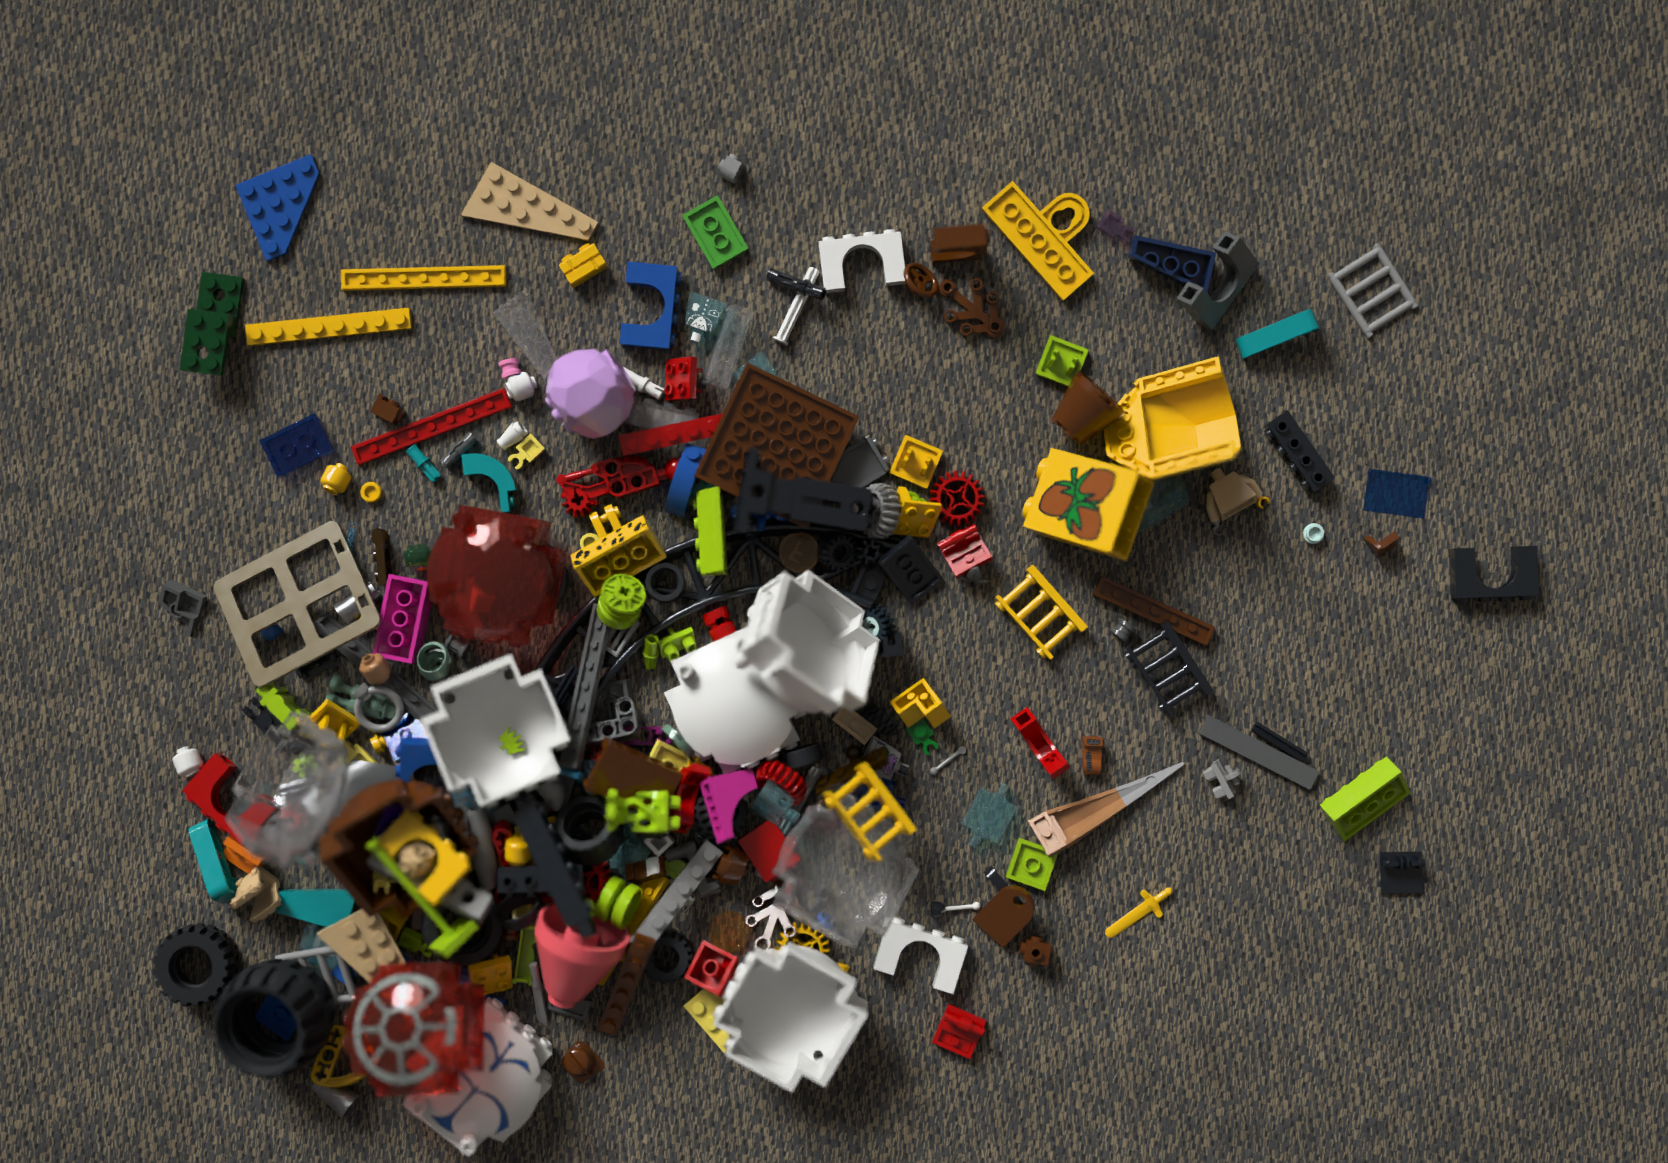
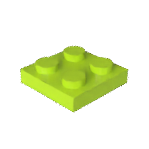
M1018 838L1005 877L1045 891L1058 853L1049 858L1042 845Z

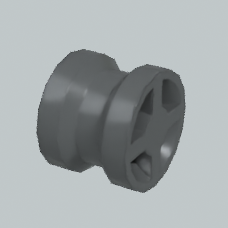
M1120 618L1118 625L1110 631L1121 641L1127 643L1129 636L1137 630Z

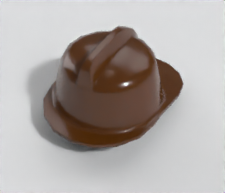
M577 1041L571 1046L561 1060L566 1071L580 1084L605 1069L602 1059L589 1045L582 1041Z

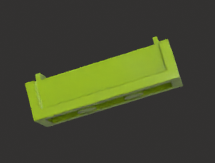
M536 922L521 930L515 975L512 979L513 984L521 982L532 986L529 964L535 960L532 944L536 942L534 932Z

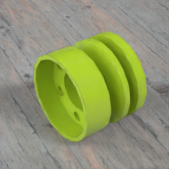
M617 574L608 578L603 584L597 604V614L603 624L618 630L633 626L639 619L645 601L646 593L644 586L631 575Z

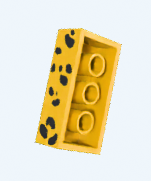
M643 515L571 554L574 569L594 597L601 594L603 584L613 575L626 574L634 576L667 558L661 541Z

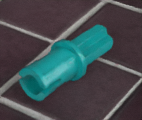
M416 444L407 449L406 453L416 463V468L421 469L431 482H435L440 478L441 474L430 462V458L426 457Z

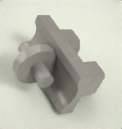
M1218 759L1204 770L1203 774L1208 782L1216 778L1219 780L1220 785L1212 789L1216 799L1224 797L1230 799L1236 793L1234 786L1240 783L1237 776L1241 772L1239 769L1233 771L1230 765L1225 766L1224 769Z

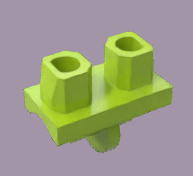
M670 627L667 629L668 635L658 641L659 653L662 659L666 657L670 662L678 659V651L685 649L687 653L697 650L694 631L691 627L684 630L680 629L676 632Z

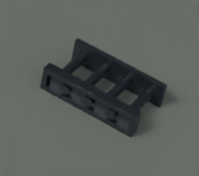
M1165 619L1160 623L1162 629L1159 630L1160 633L1133 650L1129 644H1126L1125 648L1127 651L1124 654L1130 663H1136L1160 699L1159 707L1164 714L1169 713L1172 718L1175 716L1171 709L1173 706L1197 691L1201 692L1204 690L1206 695L1214 690L1168 620ZM1164 639L1166 641L1170 639L1174 645L1170 647L1171 650L1143 667L1137 657ZM1181 656L1185 661L1182 664L1183 667L1154 684L1148 675L1149 673L1174 657L1178 658ZM1187 673L1188 675L1193 673L1196 678L1193 681V685L1167 701L1160 693L1162 689Z

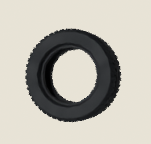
M472 884L473 888L477 890L480 889V887H478L477 885ZM466 896L463 902L471 903L474 897ZM493 898L494 903L484 919V928L477 940L468 945L459 946L447 958L435 953L433 954L442 962L459 967L479 963L488 958L499 945L504 931L503 925L495 915L498 907L496 900ZM430 902L441 917L448 910V908L441 904L436 907ZM424 911L421 918V931L429 948L441 936L437 924Z

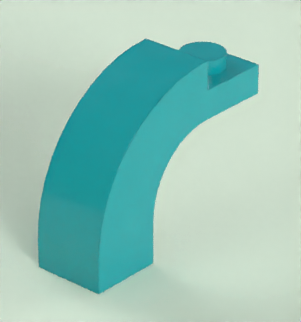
M476 453L462 454L464 475L467 477L486 475L492 478L499 489L501 513H512V508H515L514 495H510V492H517L518 486L511 471L503 463L490 456Z

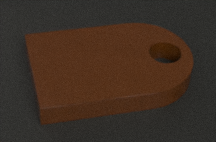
M1014 885L1006 886L1000 889L972 920L999 945L1004 947L1031 920L1035 912V902L1030 893L1024 888ZM1016 896H1021V897H1023L1024 900H1025V903H1024V904L1018 903V902L1016 901L1015 897H1016Z

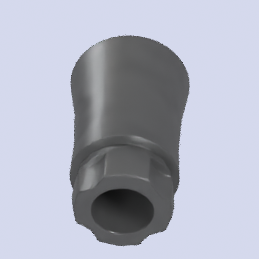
M371 582L366 584L374 603L383 597ZM352 594L333 605L348 625L359 620L361 617ZM365 596L359 599L362 607L369 605Z
M322 1073L318 1077V1081H321L322 1078H326L327 1076L324 1073ZM314 1083L311 1087L318 1094V1097L326 1102L342 1119L348 1115L361 1094L346 1086L328 1088Z

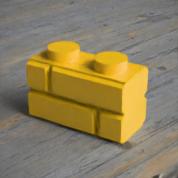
M587 243L579 248L580 252L573 256L569 254L561 259L562 263L559 266L573 288L608 268L594 243L592 245Z

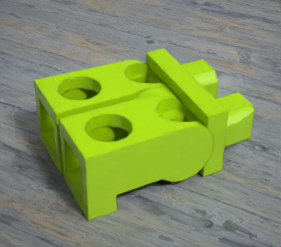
M273 682L265 687H258L255 691L262 697L259 703L263 707L267 706L268 710L289 730L299 729L300 725L313 713L309 708L301 709L295 704L294 698L290 694H286L288 690L285 687H277Z

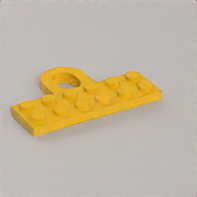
M1012 181L982 207L981 210L1062 302L1094 274L1068 244L1072 238L1084 229L1089 220V207L1081 196L1074 193L1061 194L1039 211ZM1066 208L1073 209L1075 216L1067 229L1057 230L1053 227L1051 218L1055 212L1063 211Z

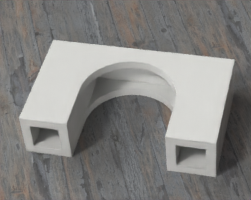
M895 229L883 231V234L865 232L863 236L855 237V234L843 235L841 239H835L833 236L822 238V241H818L823 286L827 290L826 293L845 291L843 261L851 251L858 248L871 249L879 255L883 263L885 286L906 284L903 275L905 264L901 231L896 232Z
M893 917V920L888 918L873 968L894 975L903 948L914 941H925L932 944L939 953V965L932 984L933 988L953 994L968 948L967 943H964L965 939L954 935L952 938L945 937L944 932L936 929L930 932L924 930L925 926L913 923V926L904 924L905 920L898 917Z

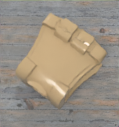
M257 866L247 876L236 881L237 891L235 898L231 900V907L236 909L255 896L250 921L256 923L260 919L267 918L268 915L276 911V907L281 905V897L278 893L280 882L264 868Z

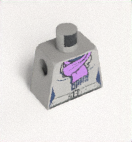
M872 735L864 756L884 745L889 750V765L875 771L876 776L890 780L894 772L905 777L909 765L899 761L901 752Z

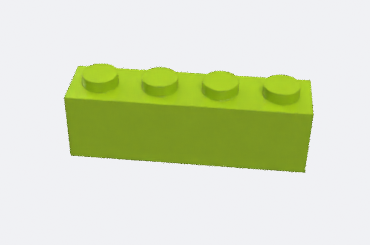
M720 487L696 491V497H693L694 510H697L698 518H694L695 530H698L699 538L695 539L696 551H700V559L696 561L697 571H701L703 577L728 575L723 492Z
M1386 756L1382 760L1377 761L1367 771L1360 773L1352 782L1341 787L1334 795L1326 798L1320 804V807L1325 817L1345 842L1408 796L1410 790L1402 772Z

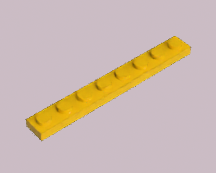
M410 308L247 324L245 329L247 345L254 346L412 329Z

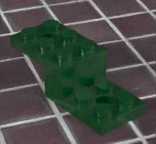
M201 272L197 308H188L180 371L223 377L228 338L236 339L244 283L243 277ZM218 290H224L225 298L221 301H217L215 298V293ZM207 347L209 355L206 358H201L199 355L200 350Z

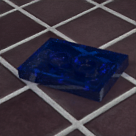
M316 413L259 440L278 478L335 451Z

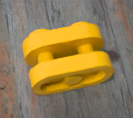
M610 504L604 507L606 513L599 516L597 511L589 514L599 539L608 535L603 523L610 521L614 531L622 527L619 520L622 515L617 506L613 507Z

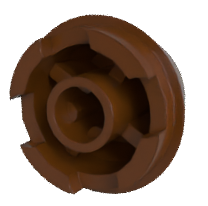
M726 844V849L722 850L723 853L716 862L717 871L712 873L711 878L717 880L720 884L737 885L740 878H744L748 871V866H746L748 856L736 845Z

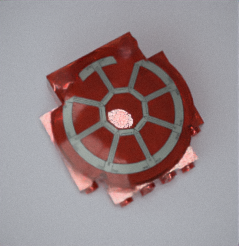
M408 962L396 965H380L378 973L371 978L370 986L355 988L351 1007L346 1009V1014L344 1015L346 1036L343 1039V1047L345 1053H349L351 1058L353 1075H368L369 1084L375 1087L377 1097L459 1094V1072L484 1071L485 984L460 982V963Z

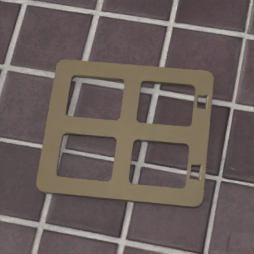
M329 521L218 579L213 586L250 678L257 687H265L374 630L381 624L380 614L340 525L335 521ZM328 540L340 565V571L310 588L300 591L288 561ZM341 542L345 551L338 553L335 545ZM274 569L285 595V600L245 620L233 590L266 571ZM345 587H349L361 613V618L321 639L308 611L309 606ZM365 596L369 605L362 607L359 599ZM290 616H294L306 644L305 648L265 668L253 641V636Z

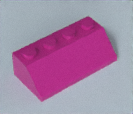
M388 574L380 613L381 624L377 628L372 654L377 653L386 659L417 664L418 653L424 644L436 583Z

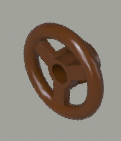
M920 263L907 264L903 275L908 290L924 298L935 296L938 291V282L934 274ZM914 269H918V270L922 271V272L925 273L927 276H923V275H921V274H918ZM926 283L932 284V290L929 292L925 291Z

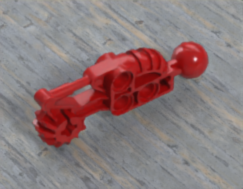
M626 455L625 458H609L595 463L591 468L583 471L558 475L556 482L564 489L561 498L567 500V502L562 503V507H568L566 513L571 514L573 512L574 518L579 516V512L585 518V510L592 513L593 510L589 506H597L598 497L611 494L616 498H624L662 486L660 481L667 479L672 481L681 457L669 459L664 468L657 470L653 464L647 461L646 457L640 458L638 455L629 457V455ZM610 464L617 465V471L613 474L608 473V466ZM590 474H595L605 480L590 486L570 483ZM637 477H642L643 484L640 487H634L633 481ZM617 483H622V492L614 493V486ZM577 496L583 498L581 505L574 502L577 500Z

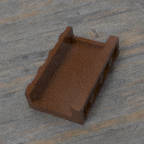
M605 737L602 742L603 750L588 779L584 778L583 784L587 792L593 795L599 793L605 796L606 800L609 789L616 790L617 797L625 799L636 797L637 792L669 791V795H673L683 775L676 767ZM646 798L643 802L646 805H650L653 800ZM635 806L628 807V810L631 811L638 810Z

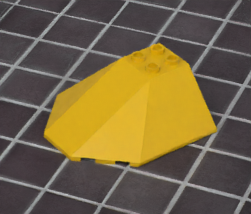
M1219 356L1137 379L1133 384L1135 388L1129 394H1125L1118 402L1125 411L1124 415L1104 429L1107 456L1134 471L1140 472L1151 480L1236 459L1242 450L1237 416Z

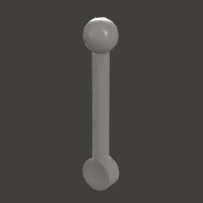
M960 746L957 752L937 767H932L930 774L936 775L938 770L958 755L965 754L966 748Z

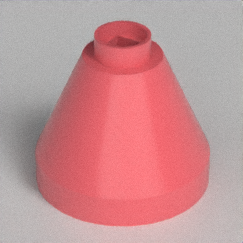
M555 902L545 905L539 912L534 932L544 987L548 993L549 1002L557 1007L569 1009L575 1007L578 1001L583 1000L624 957L630 940L628 927L621 930L612 926L611 919L608 922H604L593 917L597 933L593 937L584 938L580 935L581 933H579L576 926L570 927L565 924Z

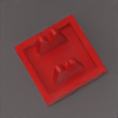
M690 356L667 360L665 367V401L696 399L697 393L702 394V389L696 388L697 374L703 373L702 368H697L698 357Z

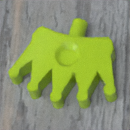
M508 727L499 738L504 744L500 747L501 750L507 748L510 755L524 751L525 748H518L521 744H524V741L517 742L522 736L513 737L517 731L514 730L509 733L511 727Z

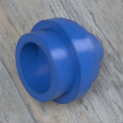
M274 624L262 631V639L272 641L281 635L284 630L278 624Z

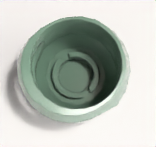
M438 642L426 643L420 649L417 656V667L420 674L429 681H439L449 675L452 662L448 649ZM431 647H438V648H440V649H432V650H430V651H428V652L425 653V651H426L427 649L431 648ZM437 662L443 663L440 666H434Z

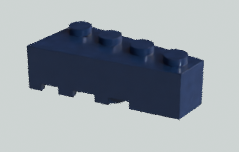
M1135 235L1131 239L1127 258L1184 287L1188 282H1191L1208 292L1216 252Z

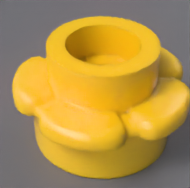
M375 734V737L370 739L377 754L382 751L383 753L385 752L384 748L388 746L383 736L378 737Z

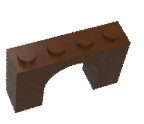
M985 224L934 228L933 240L930 242L932 264L981 260L985 250H987L988 242H990V232L985 230Z

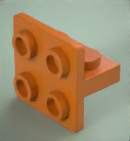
M260 832L250 845L242 846L232 836H228L223 843L226 845L224 854L226 860L249 874L257 866L263 868L278 842Z

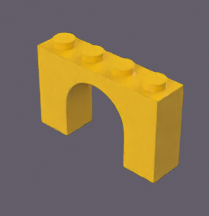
M406 810L380 837L378 844L393 861L400 856L405 847L421 840L435 846L439 857L437 868L418 891L434 906L438 907L472 870V867L468 864L471 860L462 852L457 855L453 851L455 846L446 838L444 841L438 838L439 832L432 825L426 827L422 823L424 818L416 811L410 813Z

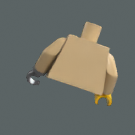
M1221 468L1214 470L1210 474L1214 483L1209 486V492L1206 495V510L1211 524L1214 525L1212 532L1216 536L1224 533V530L1221 533L1215 532L1220 527L1219 523L1221 520H1226L1254 503L1258 508L1263 509L1260 503L1262 499L1267 504L1270 503L1268 497L1262 496L1263 492L1255 480L1247 476L1238 475L1236 472H1231L1225 476Z

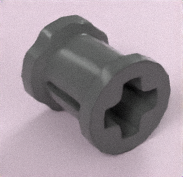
M452 633L444 646L457 654L458 658L462 659L471 643L463 642Z

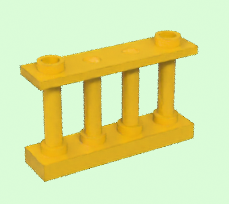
M1031 565L1025 570L1028 573L1026 579L1003 599L1000 595L994 597L997 600L995 605L1002 613L1006 610L1038 647L1036 651L1043 659L1047 657L1051 660L1053 655L1049 651L1072 631L1078 630L1083 632L1088 626L1038 569ZM1037 583L1042 589L1039 591L1040 594L1019 613L1015 614L1008 605L1030 585ZM1051 599L1055 604L1054 609L1030 630L1022 620L1042 602ZM1064 614L1069 620L1067 622L1068 625L1043 645L1036 635L1059 615L1062 616Z
M863 762L854 768L857 772L856 777L837 793L833 794L831 791H827L822 795L825 798L824 803L826 806L836 812L864 849L862 851L864 856L869 861L878 862L882 859L878 851L899 833L911 835L917 829L867 762ZM865 783L870 789L869 793L846 811L839 801L858 785ZM873 800H878L882 805L881 811L859 828L852 818ZM891 817L895 822L894 827L872 845L865 835L883 819Z

